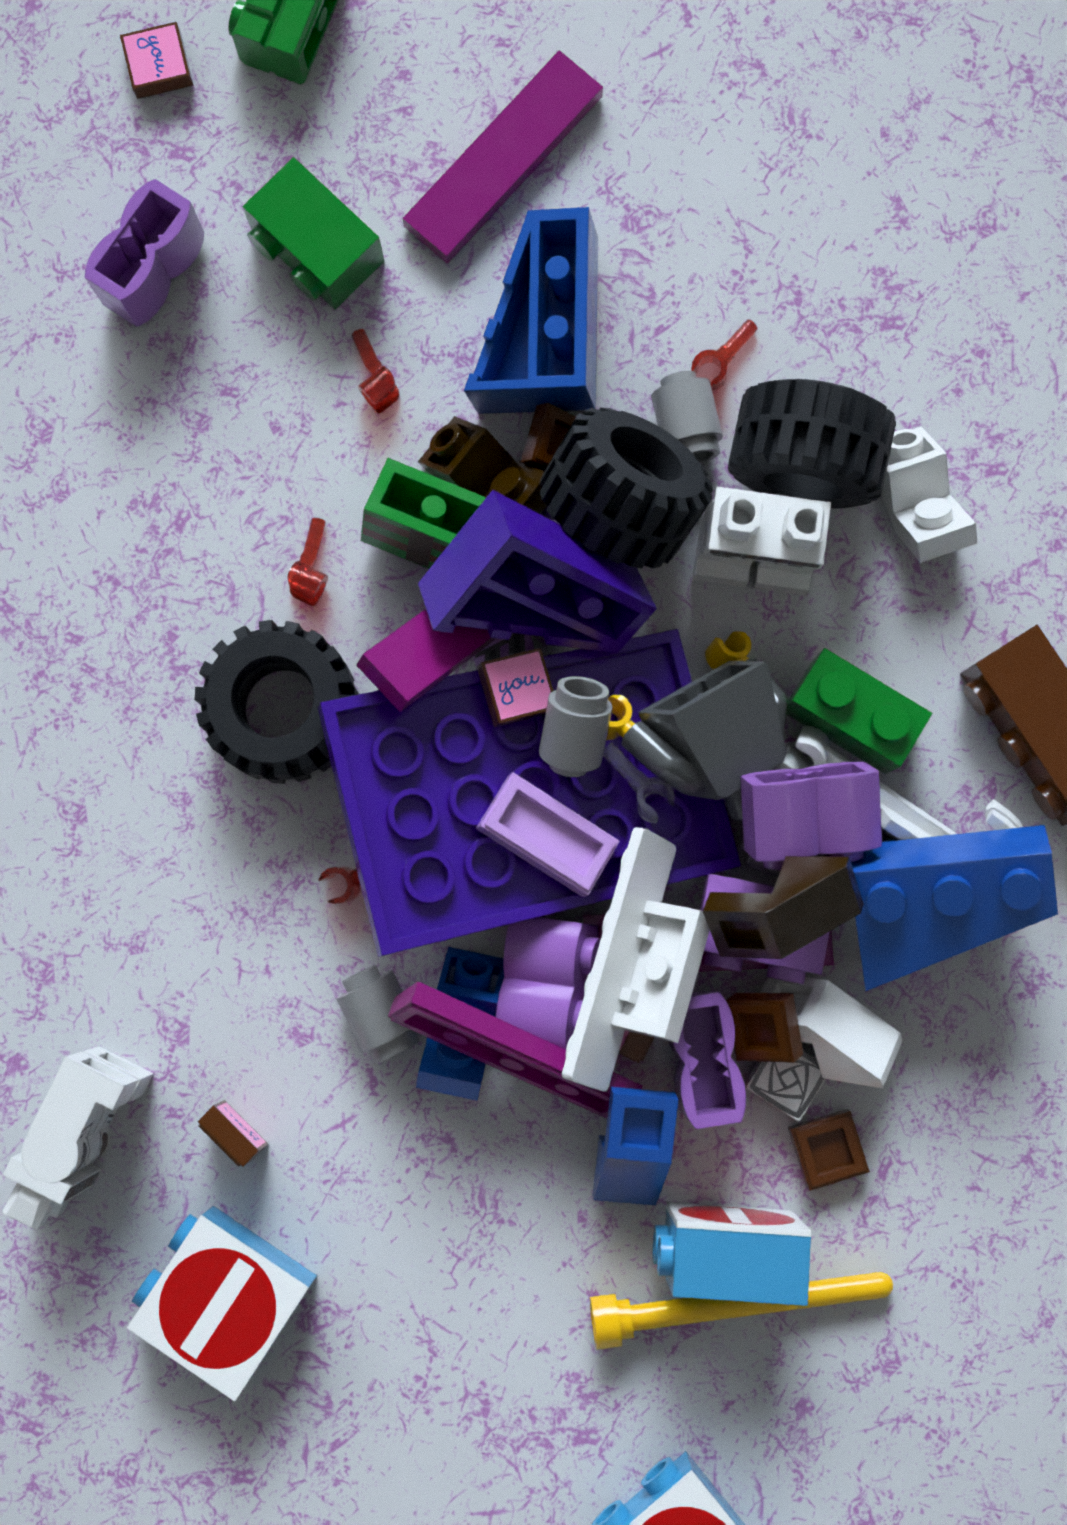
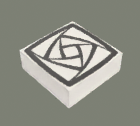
M803 1050V1055L795 1063L758 1061L744 1085L749 1091L800 1122L825 1079L822 1078L817 1059Z

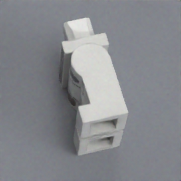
M716 487L714 500H711L700 520L692 580L746 587L749 582L751 564L753 561H756L753 588L807 596L810 591L811 575L814 569H821L824 564L831 502Z
M100 1046L65 1056L25 1137L21 1153L11 1157L3 1173V1176L17 1183L2 1212L37 1230L45 1225L48 1216L57 1218L62 1215L70 1199L94 1185L102 1168L92 1163L100 1159L108 1148L110 1141L108 1126L118 1107L142 1097L154 1073Z

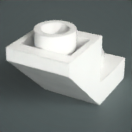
M922 427L895 431L881 495L898 537L920 563L978 544L976 523L950 495L946 452Z
M805 977L804 984L767 978L760 993L794 994L801 1042L813 1044L822 1078L883 1089L903 1042L899 1031L829 980Z

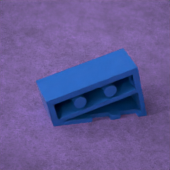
M589 207L528 210L502 281L504 285L503 293L494 318H489L483 335L485 339L483 349L474 374H469L464 392L478 414L535 412L536 405L550 403L564 411L596 409L598 235Z
M1045 825L882 842V847L866 850L862 859L851 862L864 903L861 914L857 915L855 920L865 991L1058 915L1052 851Z

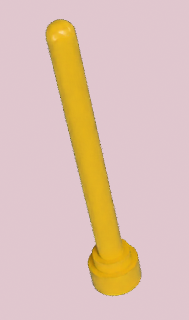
M884 1272L809 1281L808 1306L699 1298H678L630 1305L629 1299L617 1300L615 1294L589 1297L595 1347L596 1350L622 1347V1340L634 1338V1331L885 1298L893 1290V1281Z

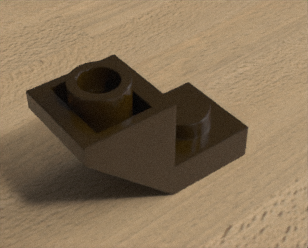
M456 416L435 433L431 439L430 447L418 460V463L431 475L481 496L487 497L494 490L538 514H541L547 507V504L542 501L540 495L542 487L539 485L544 471L513 459L486 428Z
M786 856L772 893L710 892L703 908V914L720 957L783 959L861 914L864 903L849 857Z

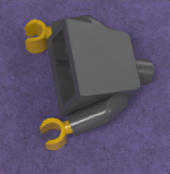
M741 631L732 632L726 639L725 644L721 638L715 637L705 651L706 661L713 670L638 712L641 721L636 724L630 720L632 707L628 699L622 695L610 696L608 700L613 707L612 713L616 715L618 721H610L606 739L613 740L621 736L623 738L621 746L649 771L678 792L688 796L714 800L724 798L731 818L734 820L743 819L740 776L772 770L782 764L786 757L783 736L788 703L787 696L771 677L766 662H760L756 658L749 659L747 657L751 651L752 643L750 637Z

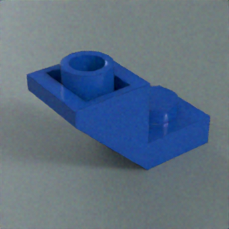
M448 947L437 990L496 1017L498 997L504 979V958ZM427 1037L418 1070L416 1088L478 1101L486 1064Z
M611 1087L606 1135H599L593 1200L656 1206L672 1163L679 1101L675 1092Z

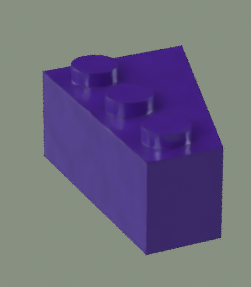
M494 490L490 492L418 582L433 631L453 633L455 626L486 629L491 638L506 640L510 639L512 633L543 636L547 645L618 653L657 610V607L637 568L630 567L621 562L618 564L596 552H592L584 547L576 538L566 533L560 524Z

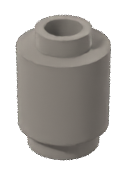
M681 371L664 377L660 381L661 387L651 394L657 425L686 446L696 456L698 462L704 463L714 459L720 454L718 442L723 438L710 381L706 378L696 377L694 371Z
M579 676L565 677L558 681L557 689L549 694L539 756L557 774L567 777H580L588 771L597 769L602 763L613 707L608 700V688L599 681Z
M373 965L342 981L347 992L338 996L336 1000L361 1051H369L374 1064L392 1058L420 1041L415 1031L391 1021V1018L388 1017L394 997L403 992L393 970L380 975L377 966Z

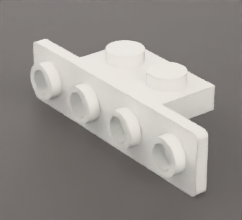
M637 827L633 829L628 848L621 858V872L610 909L603 920V934L592 971L585 982L584 999L574 1033L566 1047V1060L562 1071L563 1079L603 1092L607 1091L625 1030L674 1043L679 1042L710 931L703 911L661 903L675 857L676 846L648 829Z

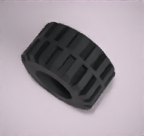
M782 379L758 383V385L746 389L745 394L742 396L728 462V471L737 481L755 492L831 502L830 509L870 504L872 501H877L883 491L896 426V417L892 411L887 409V406L876 399L852 388L834 383L809 379Z
M600 407L599 410L590 408L577 415L542 475L539 484L542 487L540 491L542 501L548 505L547 511L554 520L563 526L562 529L566 533L576 538L584 547L604 556L608 560L618 564L620 562L625 563L630 567L641 569L643 566L652 569L658 568L663 563L668 564L674 558L712 499L710 494L713 491L712 483L707 478L708 473L703 465L697 461L696 456L678 439L652 422L634 414Z
M273 620L259 621V630L251 632L246 626H243L233 631L237 639L230 645L221 640L212 649L218 654V657L213 664L204 661L199 672L205 678L204 686L195 687L194 700L201 705L202 711L196 713L199 727L205 730L208 735L206 741L214 751L224 758L223 760L258 780L262 778L271 783L286 784V780L295 779L298 782L311 779L310 773L318 769L325 772L332 766L317 707L320 702L359 694L354 686L353 681L355 680L348 666L334 646L331 647L322 635L313 629L310 632L303 630L299 623L286 621L285 626L280 627ZM277 671L298 672L308 679L313 688L314 699L308 718L297 730L288 735L274 738L259 735L250 727L246 716V703L252 688L263 677Z

